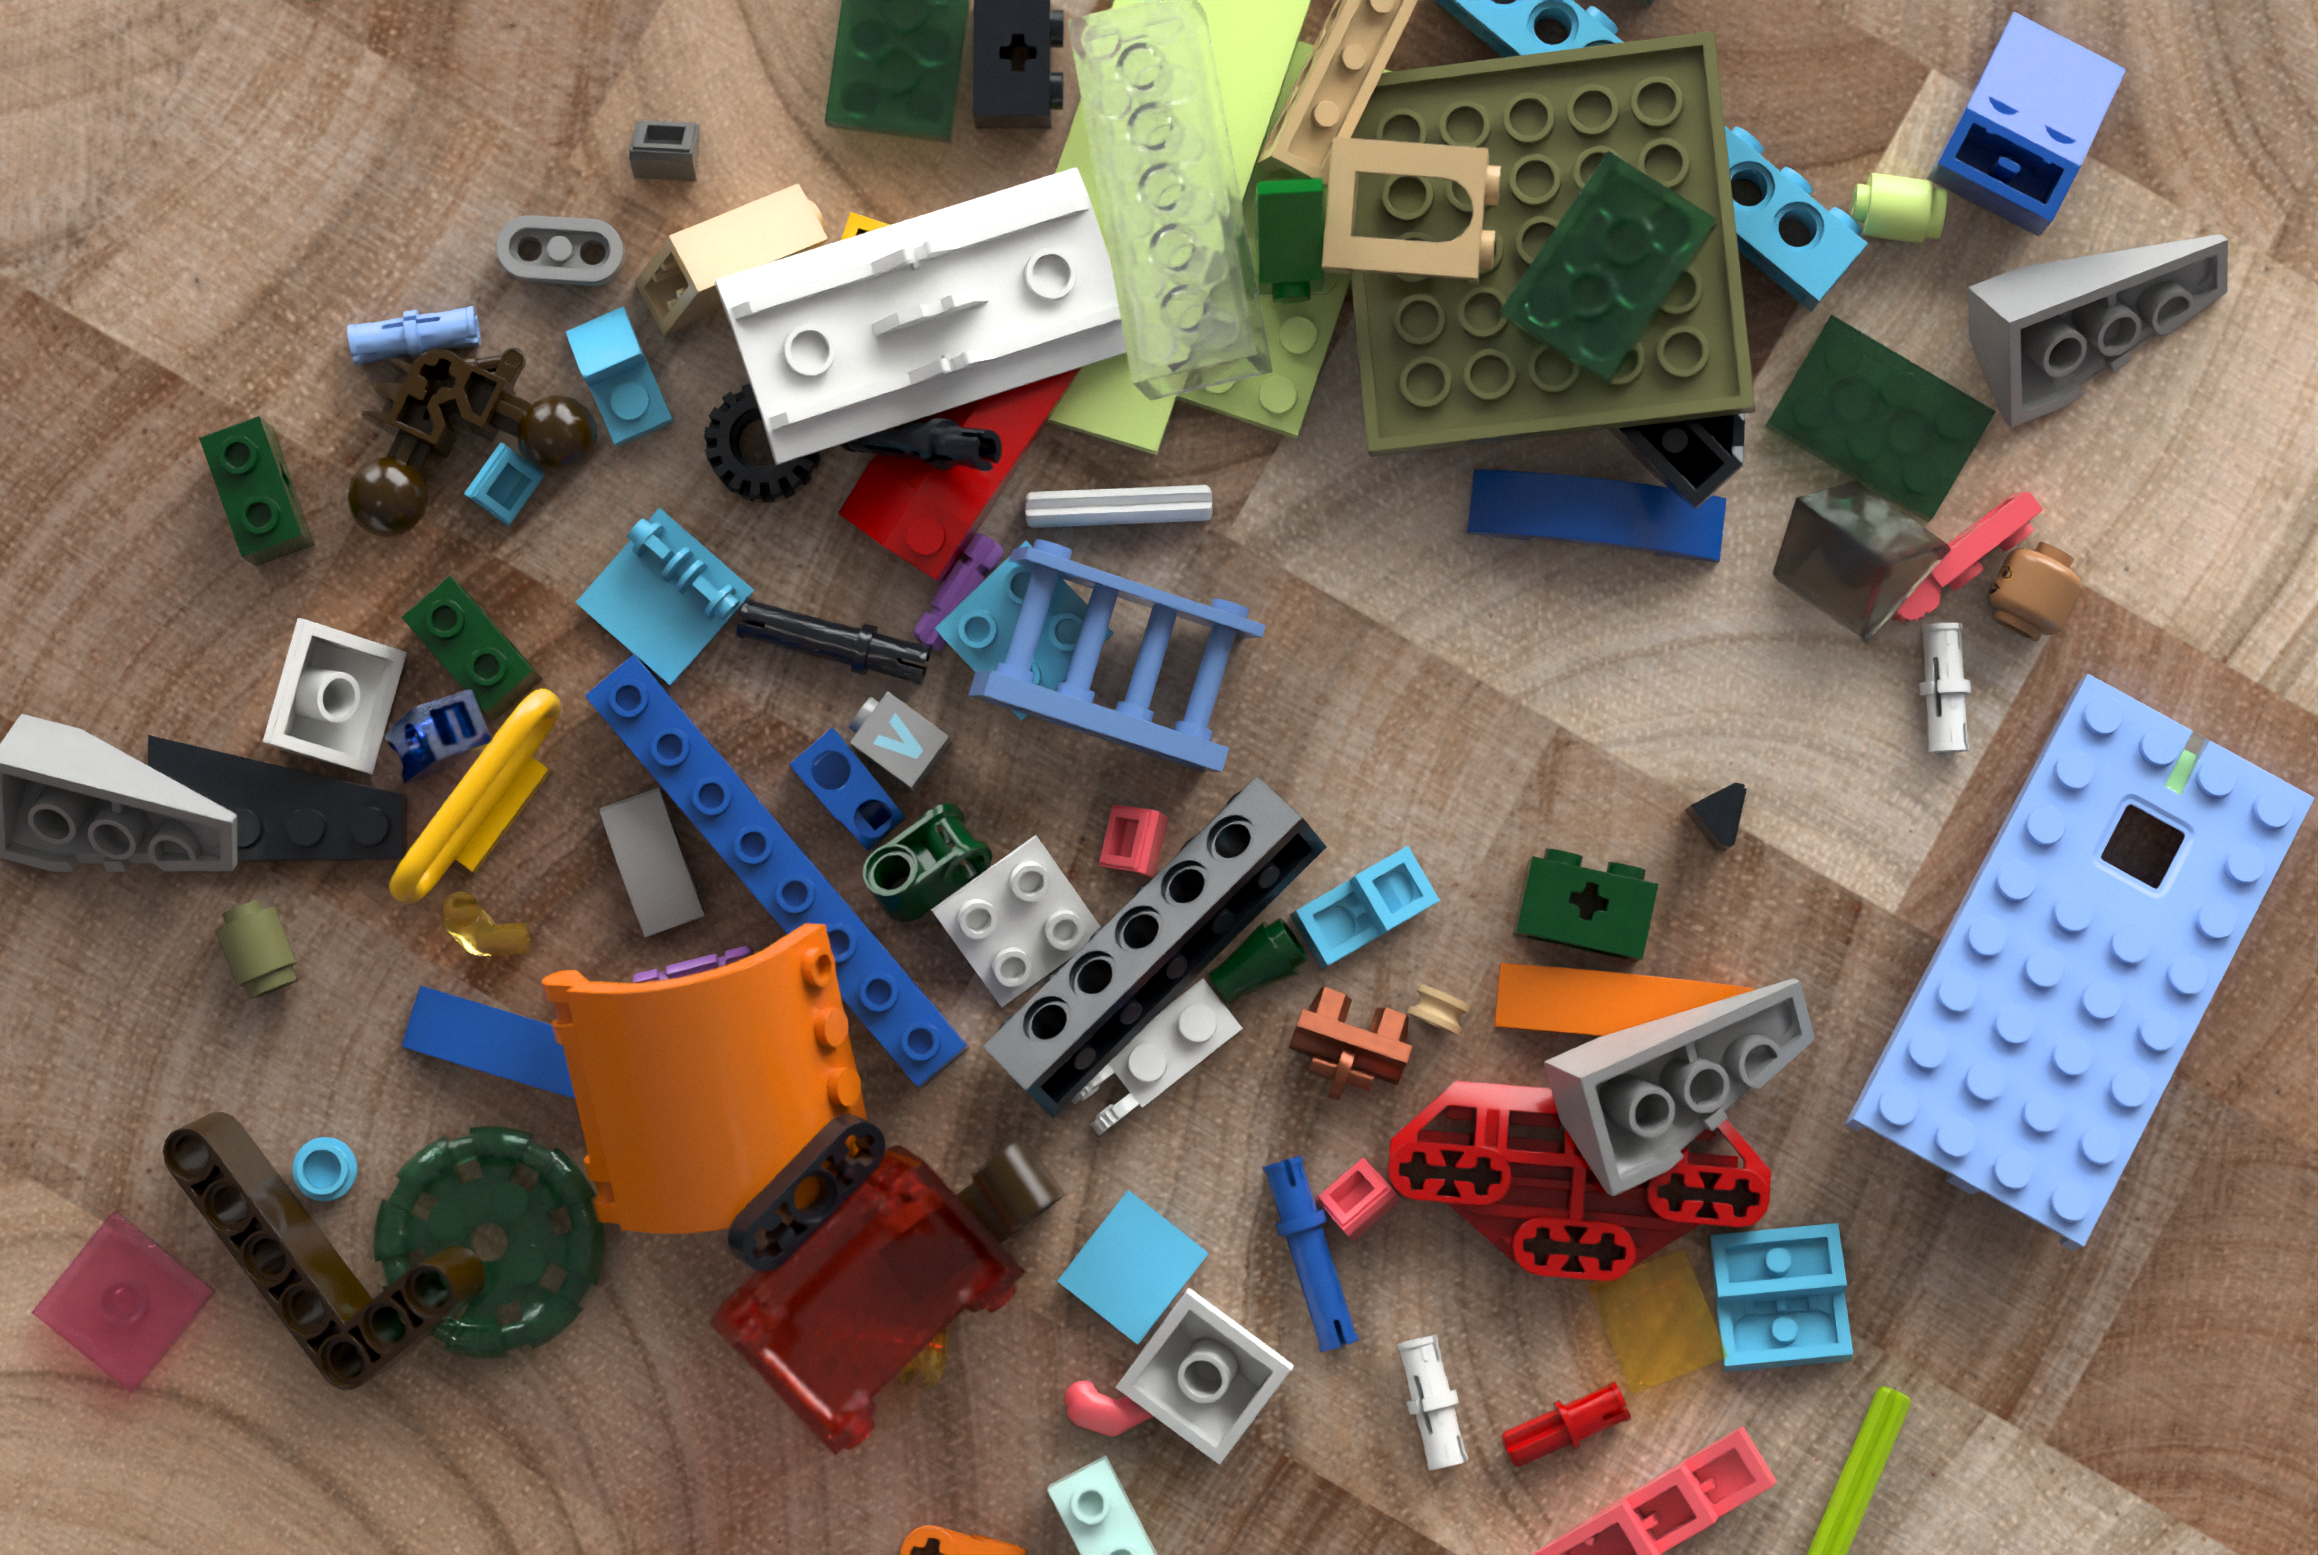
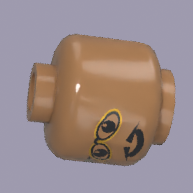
M2039 542L2035 551L2026 548H2016L2010 551L1988 591V602L1996 610L1992 619L2006 629L2033 641H2039L2042 634L2054 635L2060 632L2083 591L2082 580L2074 571L2069 569L2074 558L2066 552L2044 542Z

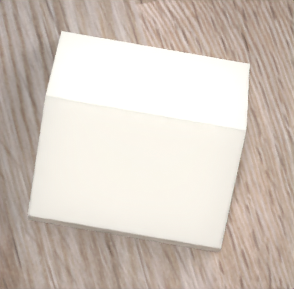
M298 618L263 742L282 751L373 774L407 652Z
M1188 1288L1115 1388L1220 1465L1294 1365Z

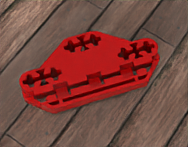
M1456 1080L1394 1135L1389 1143L1388 1165L1386 1169L1388 1181L1394 1191L1402 1197L1412 1200L1445 1202L1523 1271L1539 1276L1597 1281L1617 1280L1624 1276L1631 1267L1699 1225L1751 1226L1762 1219L1770 1203L1771 1170L1727 1119L1716 1129L1721 1132L1742 1158L1743 1169L1738 1168V1156L1688 1152L1687 1145L1680 1151L1684 1157L1669 1171L1617 1195L1607 1194L1566 1129L1563 1154L1559 1153V1141L1508 1137V1122L1512 1125L1561 1128V1121L1551 1088ZM1447 1106L1450 1107L1444 1111V1114L1453 1120L1471 1121L1472 1108L1476 1109L1473 1146H1469V1133L1421 1129ZM1705 1129L1694 1140L1710 1141L1716 1134L1711 1130ZM1440 1151L1460 1152L1452 1168H1475L1477 1158L1482 1157L1487 1159V1169L1497 1171L1498 1180L1496 1184L1486 1185L1484 1195L1475 1194L1474 1183L1451 1180V1185L1457 1197L1437 1195V1192L1444 1185V1179H1423L1420 1189L1414 1190L1410 1188L1411 1183L1408 1177L1399 1176L1400 1163L1411 1162L1413 1152L1423 1153L1424 1164L1446 1167V1161ZM1699 1172L1713 1173L1715 1177L1708 1184L1707 1189L1732 1190L1736 1185V1179L1742 1180V1190L1753 1194L1752 1205L1741 1206L1739 1216L1737 1217L1733 1216V1206L1728 1203L1706 1202L1712 1218L1695 1217V1215L1703 1206L1704 1201L1680 1200L1677 1201L1675 1211H1670L1668 1200L1658 1198L1657 1189L1659 1185L1669 1184L1671 1174L1678 1175V1184L1682 1187L1705 1188ZM1564 1225L1583 1227L1575 1239L1576 1243L1598 1244L1600 1243L1602 1233H1609L1610 1244L1620 1246L1621 1253L1619 1259H1610L1608 1261L1607 1270H1599V1261L1594 1257L1574 1255V1261L1580 1271H1564L1561 1268L1568 1261L1569 1255L1548 1253L1543 1258V1264L1536 1265L1534 1264V1254L1523 1251L1524 1239L1535 1238L1537 1228L1539 1227L1545 1228V1235L1549 1240L1570 1242V1237Z

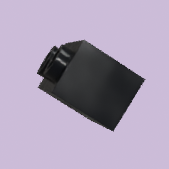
M974 0L973 116L976 129H1051V110H1063L1064 76L1063 72H1052V48H1064V10H1052L1051 0ZM1014 48H1026L1029 60L1025 62L1024 71H1012L1010 60L1013 59Z

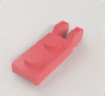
M2026 491L2011 494L1899 581L1895 589L1890 588L1891 592L1886 593L1887 598L1883 600L1886 604L1884 609H1887V615H1891L1892 620L1898 619L1899 622L1904 620L1906 622L1911 620L1918 621V618H1924L1925 613L1929 614L1939 606L1941 588L1949 584L1953 591L1961 588L1983 571L1984 567L1979 559L1999 545L2002 551L2006 552L2029 536L2035 530L2029 521L2043 511L2030 492L2026 493Z

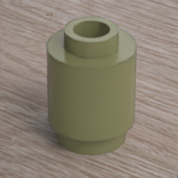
M254 900L222 914L226 924L216 929L215 933L237 987L244 986L250 1000L267 995L298 981L293 966L298 962L275 907L262 910L259 901Z

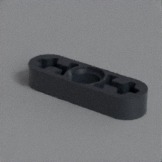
M853 1114L839 1115L829 1121L732 1221L727 1238L728 1247L732 1255L749 1267L761 1272H769L781 1267L879 1167L885 1154V1139L881 1130L874 1124ZM854 1135L857 1137L855 1145L859 1150L851 1158L847 1156L849 1148L845 1142L848 1137ZM824 1160L830 1162L831 1165L829 1167L838 1172L836 1177L833 1173L821 1167ZM809 1176H816L820 1185L817 1199L809 1207L797 1209L794 1203V1192L797 1185ZM777 1208L793 1218L789 1225L783 1223L784 1218L775 1213ZM762 1227L766 1230L764 1235L769 1243L764 1249L759 1250L756 1248L758 1241L754 1235Z

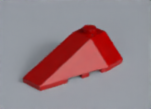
M1081 368L920 420L921 422H929L935 418H946L955 421L963 428L995 431L1002 443V454L998 464L991 462L993 466L991 471L984 472L962 466L938 470L926 466L921 460L877 455L865 469L838 514L934 580L944 582L955 563L963 555L962 552L973 535L981 527Z

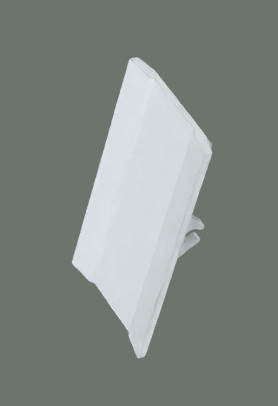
M1077 167L714 281L755 395L776 465L1138 349L1130 317L1089 195Z

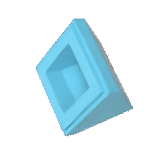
M500 442L467 488L464 496L509 527L545 475L527 463L525 459L508 446Z

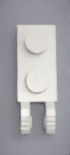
M1203 978L1163 1009L1071 1101L1074 1104L1078 1101H1085L1099 1090L1100 1084L1114 1073L1117 1075L1130 1093L1115 1105L1110 1104L1096 1115L1095 1121L1090 1125L1100 1136L1138 1105L1143 1108L1243 1028Z

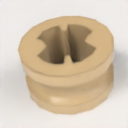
M1419 984L1416 991L1420 995V1001L1415 1006L1410 1005L1407 1014L1459 1036L1462 1028L1458 1024V1019L1460 1015L1468 1014L1472 1006L1442 991Z

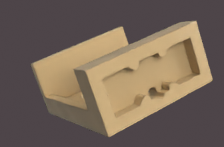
M1333 137L1322 257L1324 273L1350 275L1351 271L1462 279L1468 280L1470 285H1479L1480 269L1492 270L1495 231L1483 230L1485 204L1498 205L1501 166L1489 165L1488 148ZM1359 173L1438 178L1456 182L1467 191L1472 200L1473 215L1470 225L1461 236L1452 241L1439 243L1354 236Z

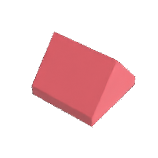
M1113 804L1099 866L1153 879L1156 875L1168 817L1152 809Z
M1364 1157L1315 1198L1351 1242L1356 1240L1401 1201L1392 1187Z

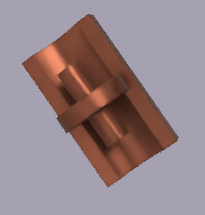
M1322 987L1310 1005L1309 1010L1302 1009L1289 1049L1313 1057L1309 1072L1332 1079L1327 1098L1336 1101L1340 1100L1345 1084L1367 1092L1371 1089L1374 1077L1398 1085L1412 1049L1411 1045L1406 1044L1409 1017L1406 1014L1389 1008H1376L1369 1031L1346 1024L1345 1021L1352 999L1344 993Z

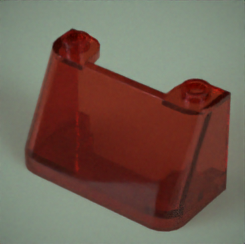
M895 1145L885 1150L879 1167L781 1267L769 1272L756 1270L719 1306L712 1316L710 1325L817 1439L836 1456L843 1448L850 1450L858 1446L873 1431L875 1422L872 1417L877 1407L872 1398L962 1311L967 1309L970 1312L976 1313L986 1309L991 1313L1004 1306L1016 1293L1018 1288L1016 1282L1026 1271L925 1160L903 1146Z

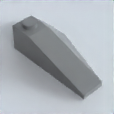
M2222 234L2028 265L1968 287L1969 340L2004 422L2012 428L2068 406L2083 395L2080 385L2106 367L2116 372L2130 362L2131 359L2128 351L2155 332L2165 336L2225 295L2228 284V239Z
M21 714L0 743V858L52 872H73L78 864H104L107 872H126L130 864H155L163 871H233L237 865V815L88 732L72 726Z
M1792 978L1598 1037L1544 1061L1561 1123L1606 1193L1614 1196L1669 1171L1684 1157L1680 1152L1705 1129L1711 1131L1716 1129L1728 1118L1724 1112L1752 1087L1760 1089L1812 1043L1815 1040L1801 983L1799 980Z

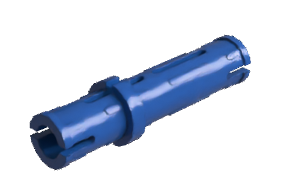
M1298 1155L1262 1168L1264 1174L1266 1173L1281 1220L1275 1224L1278 1235L1286 1236L1319 1341L1320 1352L1340 1348L1341 1344L1344 1343L1345 1345L1352 1344L1358 1341L1359 1337L1355 1332L1322 1224L1327 1222L1324 1209L1317 1210L1303 1167L1302 1155Z

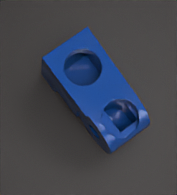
M833 727L789 764L837 821L841 820L867 851L871 850L906 819L904 814Z

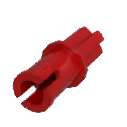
M1613 1381L1608 1386L1565 1405L1560 1400L1553 1402L1554 1410L1506 1430L1502 1434V1444L1512 1464L1520 1467L1568 1445H1571L1572 1449L1576 1450L1580 1448L1579 1441L1619 1423L1630 1421L1631 1415L1629 1410L1624 1408L1627 1404L1619 1387Z

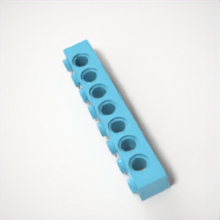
M1434 0L1503 58L1623 43L1615 35L1618 32L1617 26L1607 15L1593 6H1589L1585 11L1573 0H1516L1506 5L1495 3L1492 0ZM1542 20H1556L1565 27L1568 38L1557 45L1546 44L1536 36L1534 26ZM1725 126L1731 183L1738 179L1750 180L1759 187L1762 195V201L1755 206H1743L1733 199L1738 252L1812 312L1868 244L1859 236L1862 229L1852 217L1841 209L1833 207L1828 211L1810 196L1813 188L1797 172L1788 167H1784L1780 171L1761 156L1764 148L1750 133L1737 126L1732 131ZM1787 219L1801 221L1810 232V243L1802 247L1788 245L1779 234V223Z

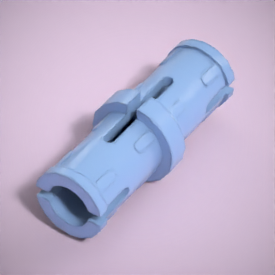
M474 306L419 315L417 310L404 311L401 318L374 323L350 324L347 330L350 353L355 366L377 362L378 360L409 356L411 361L414 362L428 350L439 348L450 350L481 346L479 321Z

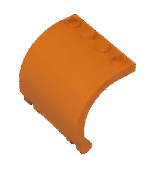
M803 924L766 949L745 959L720 968L680 978L643 983L589 982L577 970H564L552 973L542 979L545 999L547 1002L553 1003L557 1018L551 1024L556 1043L563 1045L588 1151V1155L583 1159L588 1180L595 1182L598 1196L593 1199V1204L599 1222L620 1224L623 1231L659 1234H686L728 1229L735 1217L829 1121L843 1114H853L868 1121L861 1092V1079L855 1064L848 1031V1019L843 1008L835 971V959L831 952L826 924ZM854 1135L848 1137L845 1142L849 1148L847 1156L851 1158L859 1150L855 1145L857 1137ZM824 1160L821 1167L830 1171L836 1177L838 1172L829 1167L831 1165L830 1162ZM809 1176L797 1185L794 1192V1203L797 1209L814 1203L817 1199L820 1185L816 1176ZM778 1208L775 1211L778 1215L784 1214Z

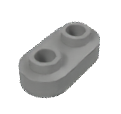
M534 215L519 216L509 221L502 228L496 243L499 261L506 271L520 281L582 286L604 285L618 276L624 266L626 257L623 241L617 231L608 223L597 219ZM530 241L539 242L542 245V253L539 258L534 261L521 259L520 252L524 244ZM592 245H600L605 248L604 259L596 265H589L583 261L585 250Z

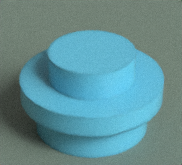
M320 1137L310 1140L299 1149L293 1161L292 1173L295 1184L304 1195L317 1201H333L341 1198L351 1190L357 1178L358 1164L355 1154L347 1144L335 1138Z

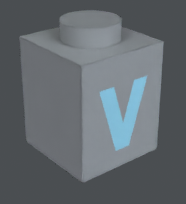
M888 691L880 702L870 697L849 725V728L856 733L849 742L851 746L914 793L952 743L950 736Z

